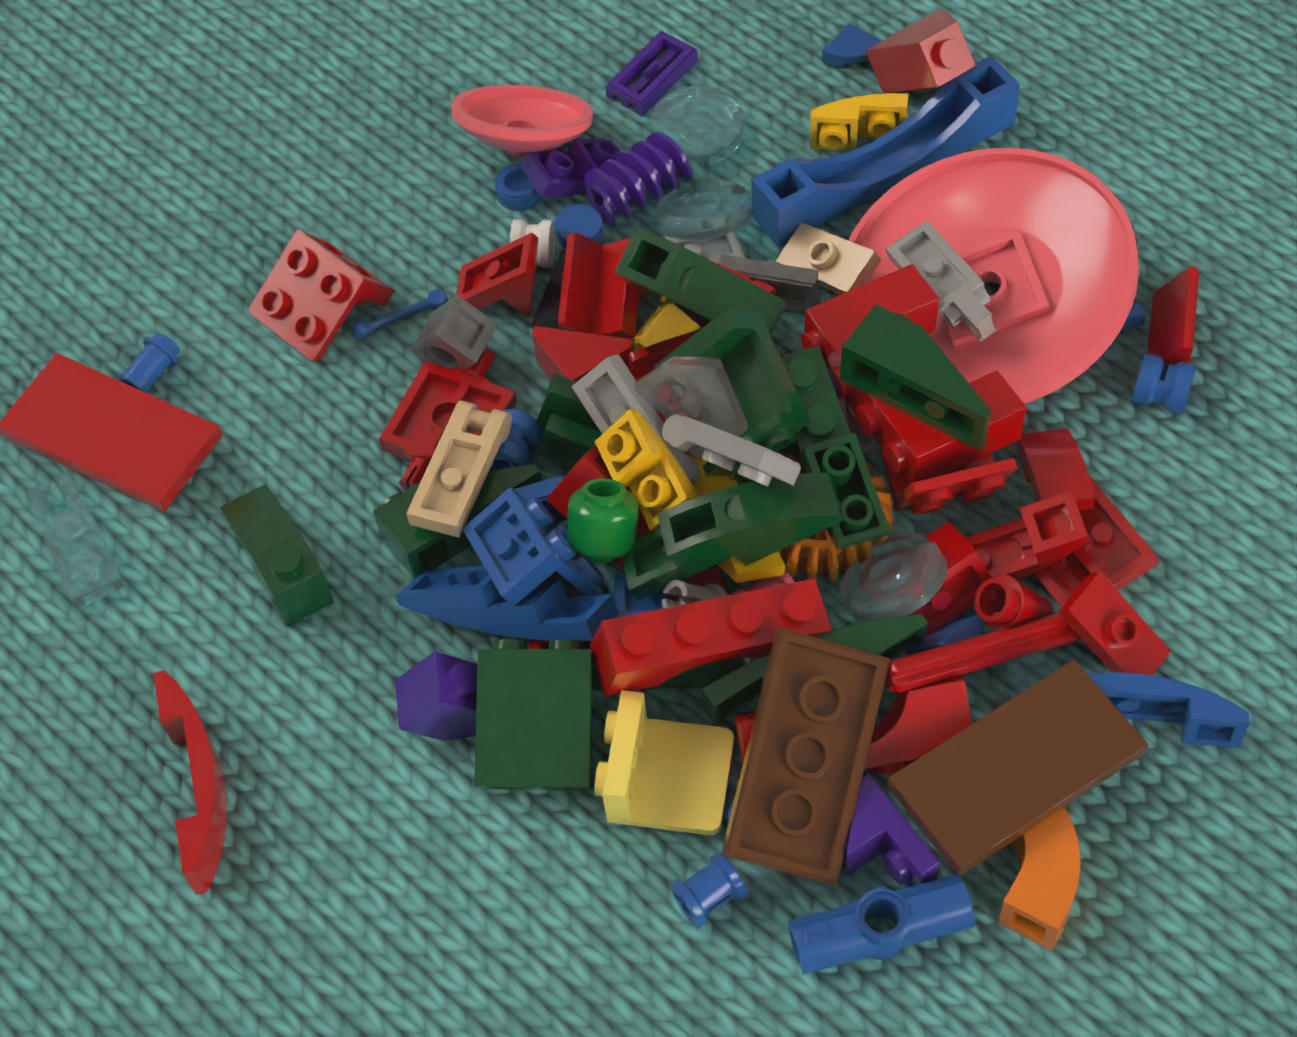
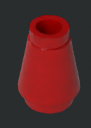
M998 575L987 579L979 586L974 598V607L977 615L992 629L1001 630L1052 615V606L1048 599L1037 594L1009 575Z

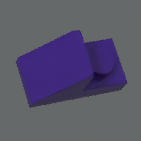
M870 774L864 776L861 781L852 819L846 854L845 875H851L883 853L882 861L884 866L899 885L907 883L910 887L938 880L940 861Z

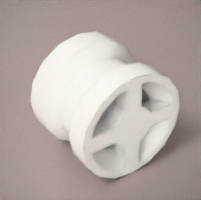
M513 219L510 242L531 232L539 237L537 264L541 268H553L555 257V227L553 220H542L539 224H528L524 219Z

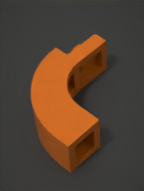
M1065 807L1012 842L1019 858L1020 872L1003 901L999 924L1053 951L1068 920L1079 884L1081 869L1078 837Z

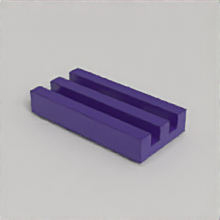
M660 31L605 86L606 97L613 101L617 97L620 98L621 105L627 109L631 105L635 106V113L643 117L698 61L697 49ZM667 47L670 48L658 61L655 60ZM645 70V74L630 89L627 88Z

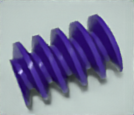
M655 131L647 136L646 141L640 140L632 145L631 151L623 150L616 155L615 160L608 159L601 164L600 169L593 168L585 174L584 185L591 206L600 213L602 221L607 226L613 228L616 226L613 211L626 220L631 217L629 202L641 211L647 207L644 192L651 199L657 201L662 198L660 183L666 190L672 192L678 188L676 175L687 183L693 179V171L686 155L675 141L663 132Z

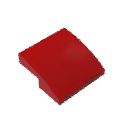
M1091 479L1096 495L1094 508L1079 510L1090 541L1064 558L1033 573L1060 608L1091 573L1100 571L1114 588L1119 590L1159 564L1157 555L1093 479Z

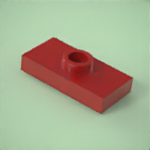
M1100 571L1089 574L1058 611L1061 617L1111 672L1153 675L1171 652Z

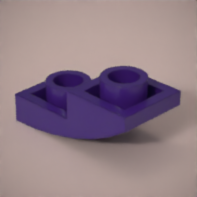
M602 138L596 140L574 139L567 153L558 151L528 152L521 167L540 197L573 196L586 193L584 178L588 171L593 168L600 169L601 164L608 159L615 160L620 150L612 140Z

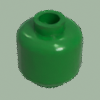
M594 479L586 482L582 488L573 493L568 501L567 536L569 544L577 553L584 555L589 561L598 564L611 563L617 557L630 552L638 538L639 506L637 498L629 490H626L622 483L616 480Z

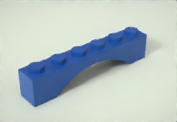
M989 56L975 63L976 66L946 82L916 113L875 141L853 151L829 158L809 160L791 158L752 178V217L779 248L788 243L801 222L817 228L888 191L919 169L954 156L1014 125L1020 84L992 56Z

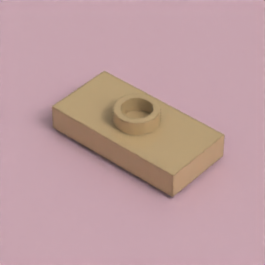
M801 222L775 262L819 270L818 286L841 295L865 285L882 259L872 249Z

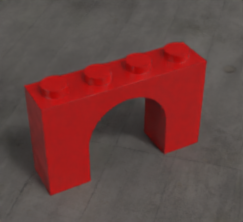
M913 264L805 310L804 334L801 335L803 350L816 346L820 347L837 397L839 399L845 398L854 410L856 421L862 432L867 436L872 435L882 448L884 459L890 470L895 474L900 473L908 485L916 481L945 475L1020 440L1027 410L1026 405L998 370L970 382L971 387L991 410L986 442L979 451L839 380L842 345L875 304L908 317L912 322L922 326L928 334L935 332L940 298Z

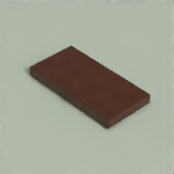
M784 628L776 630L721 856L832 886L838 884L890 658Z
M1073 659L888 777V787L955 873L961 876L1145 755L1149 744Z

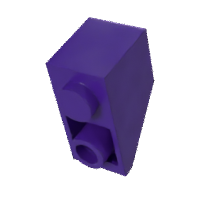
M435 651L395 680L399 730L442 741L476 736L478 664Z

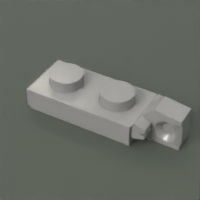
M927 220L885 249L889 259L898 270L913 264L940 298L938 315L944 321L947 320L952 327L963 321L967 329L980 342L997 331L991 319L993 317L992 313L984 306L991 299L986 292L982 279Z

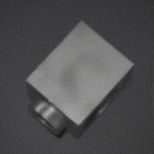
M456 295L431 313L410 351L424 361L444 368L466 369L477 363L497 323Z

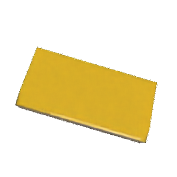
M667 303L657 308L635 334V337L632 338L634 351L700 329V326L674 303Z

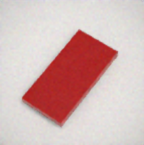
M58 353L52 357L0 421V435L163 512L168 509L223 436L219 425Z

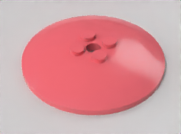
M1021 148L975 150L957 154L923 167L901 180L882 195L863 215L848 241L874 250L882 259L867 281L869 283L898 270L889 259L885 249L927 220L982 279L983 284L988 282L1000 284V289L990 296L991 301L984 305L992 313L993 317L991 319L997 328V331L980 342L967 329L963 321L952 327L947 320L944 321L937 315L935 332L929 335L968 383L998 370L1024 404L1063 387L1097 361L1122 329L1132 308L1137 291L1139 277L1137 244L1131 222L1120 201L1099 178L1085 168L1059 156L1036 150ZM834 292V298L840 295Z

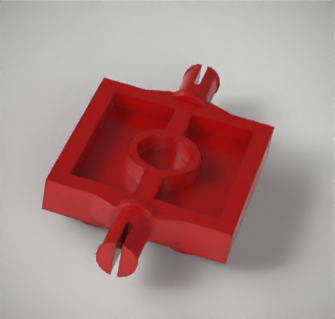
M487 348L485 352L483 350L477 363L466 369L444 368L426 361L423 363L379 437L383 451L411 461L404 476L399 481V485L405 491L421 482L454 408L460 400L477 404L478 410L489 413L493 409L503 411L515 408L517 404L515 391L492 384L485 378L487 371L496 359L495 354ZM473 430L470 434L480 436L482 432Z

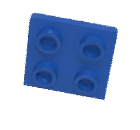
M509 487L462 528L501 596L515 606L555 571L560 573L586 596L605 594L599 585L605 579L602 572L593 562L589 561L584 555L581 556L569 544L567 524L561 522L558 526H555L553 524L555 521L553 516L536 497L533 496L526 501L514 489Z

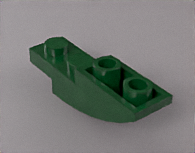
M816 346L780 356L811 420V423L794 434L796 440L790 445L796 462L800 464V473L828 472L833 479L845 519L826 529L836 549L889 535L890 529L855 433L850 434L820 347Z
M828 472L798 474L794 485L772 477L768 487L755 481L742 483L705 494L658 513L660 529L637 539L633 549L622 556L628 589L638 600H642L663 590L672 580L682 581L733 556H737L747 566L844 521L832 477Z

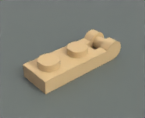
M462 400L457 403L406 513L409 525L460 538L463 531L462 528H464L498 449L509 435L512 424L510 412L493 409L489 413L478 410L477 404ZM473 430L482 432L480 436L470 434Z

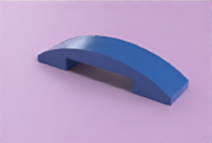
M1106 672L1087 674L1126 719L1181 723V743L1239 748L1249 725L1248 711L1213 692L1191 684L1136 673Z

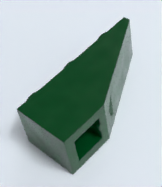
M639 226L635 230L614 272L633 289L663 303H674L683 312L707 323L711 322L726 309L759 311L770 335L787 304L785 300L693 251Z

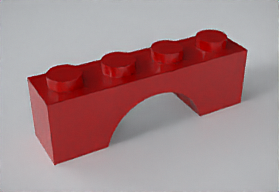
M814 578L603 620L590 643V647L593 651V658L604 697L621 694V690L637 691L659 686L683 671L709 662L734 657L760 658L771 653L775 633L779 628L812 637L831 632L832 628L816 579Z
M956 676L905 692H896L889 712L874 727L864 769L872 768L873 774L898 772L906 767L905 761L920 758L970 726L972 719L965 680ZM756 710L733 714L742 766Z

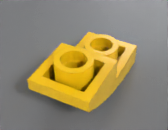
M888 93L856 96L812 109L810 115V149L853 151L857 149L858 137L880 138L907 119L908 94Z
M627 410L595 440V444L612 479L622 483L624 486L630 487L632 494L637 498L638 506L651 531L660 529L658 513L698 497L693 485L672 452L637 410Z

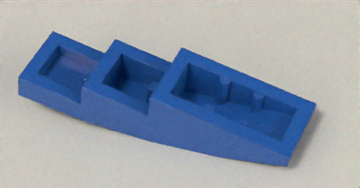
M483 565L424 570L395 596L399 606L446 623L495 635L543 641L563 639L592 641L601 621L613 619L619 614L612 594L567 597L560 578L544 580L517 605L513 606L501 596Z

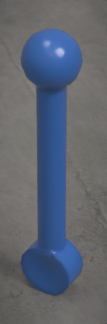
M435 289L428 294V298L368 322L358 320L352 326V334L358 339H365L372 330L429 308L436 310L448 301L447 294L441 289Z

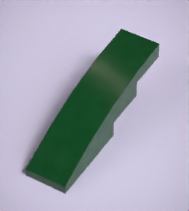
M922 614L863 622L813 637L890 658V661L923 641L928 622ZM770 653L745 664L702 688V707L714 723L760 695Z

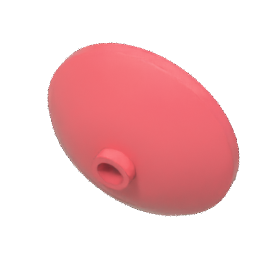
M530 85L479 87L460 93L453 99L451 104L452 118L465 132L491 147L505 150L507 154L515 157H525L528 152L552 150L581 136L591 126L593 118L592 107L583 99L560 90Z

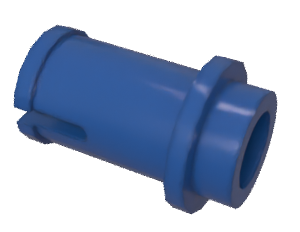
M159 332L153 337L148 336L143 340L145 347L126 371L122 372L118 377L121 382L147 393V390L168 366L173 367L178 363L176 356L180 353V348L173 340Z

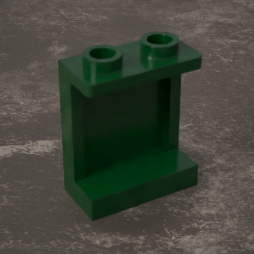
M726 309L654 366L662 384L683 386L700 422L774 452L781 451L793 444L796 440L794 434L811 423L810 417L759 311ZM710 462L702 466L706 476H728L730 480L744 477L737 474L741 465L735 462L732 472Z
M502 639L493 641V649H478L475 787L482 790H594V767L591 766L593 667H595L593 651L591 649H583L582 641L551 640L549 641V649H527V641Z

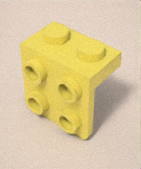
M621 690L618 711L609 710L605 723L604 742L605 744H611L608 762L599 761L595 777V796L603 797L607 822L703 835L717 834L722 827L734 748L733 732L725 727L647 718L644 693Z

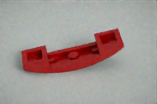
M1072 490L1019 508L1023 517L1021 519L965 538L977 551L992 578L998 575H1009L1016 580L1055 563L1090 541ZM911 546L877 557L871 564L865 562L869 575Z
M165 670L153 673L160 721L174 745L187 743L197 815L176 820L175 826L182 873L197 895L208 892L222 855L227 824L225 781L216 748L198 712L179 684Z

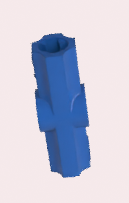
M956 874L898 891L886 888L872 889L864 893L858 902L788 921V931L797 964L802 974L805 975L866 957L876 960L890 959L898 955L905 946L973 928L975 917L965 882ZM883 916L893 921L896 927L889 932L880 933L868 927L866 922L873 917Z

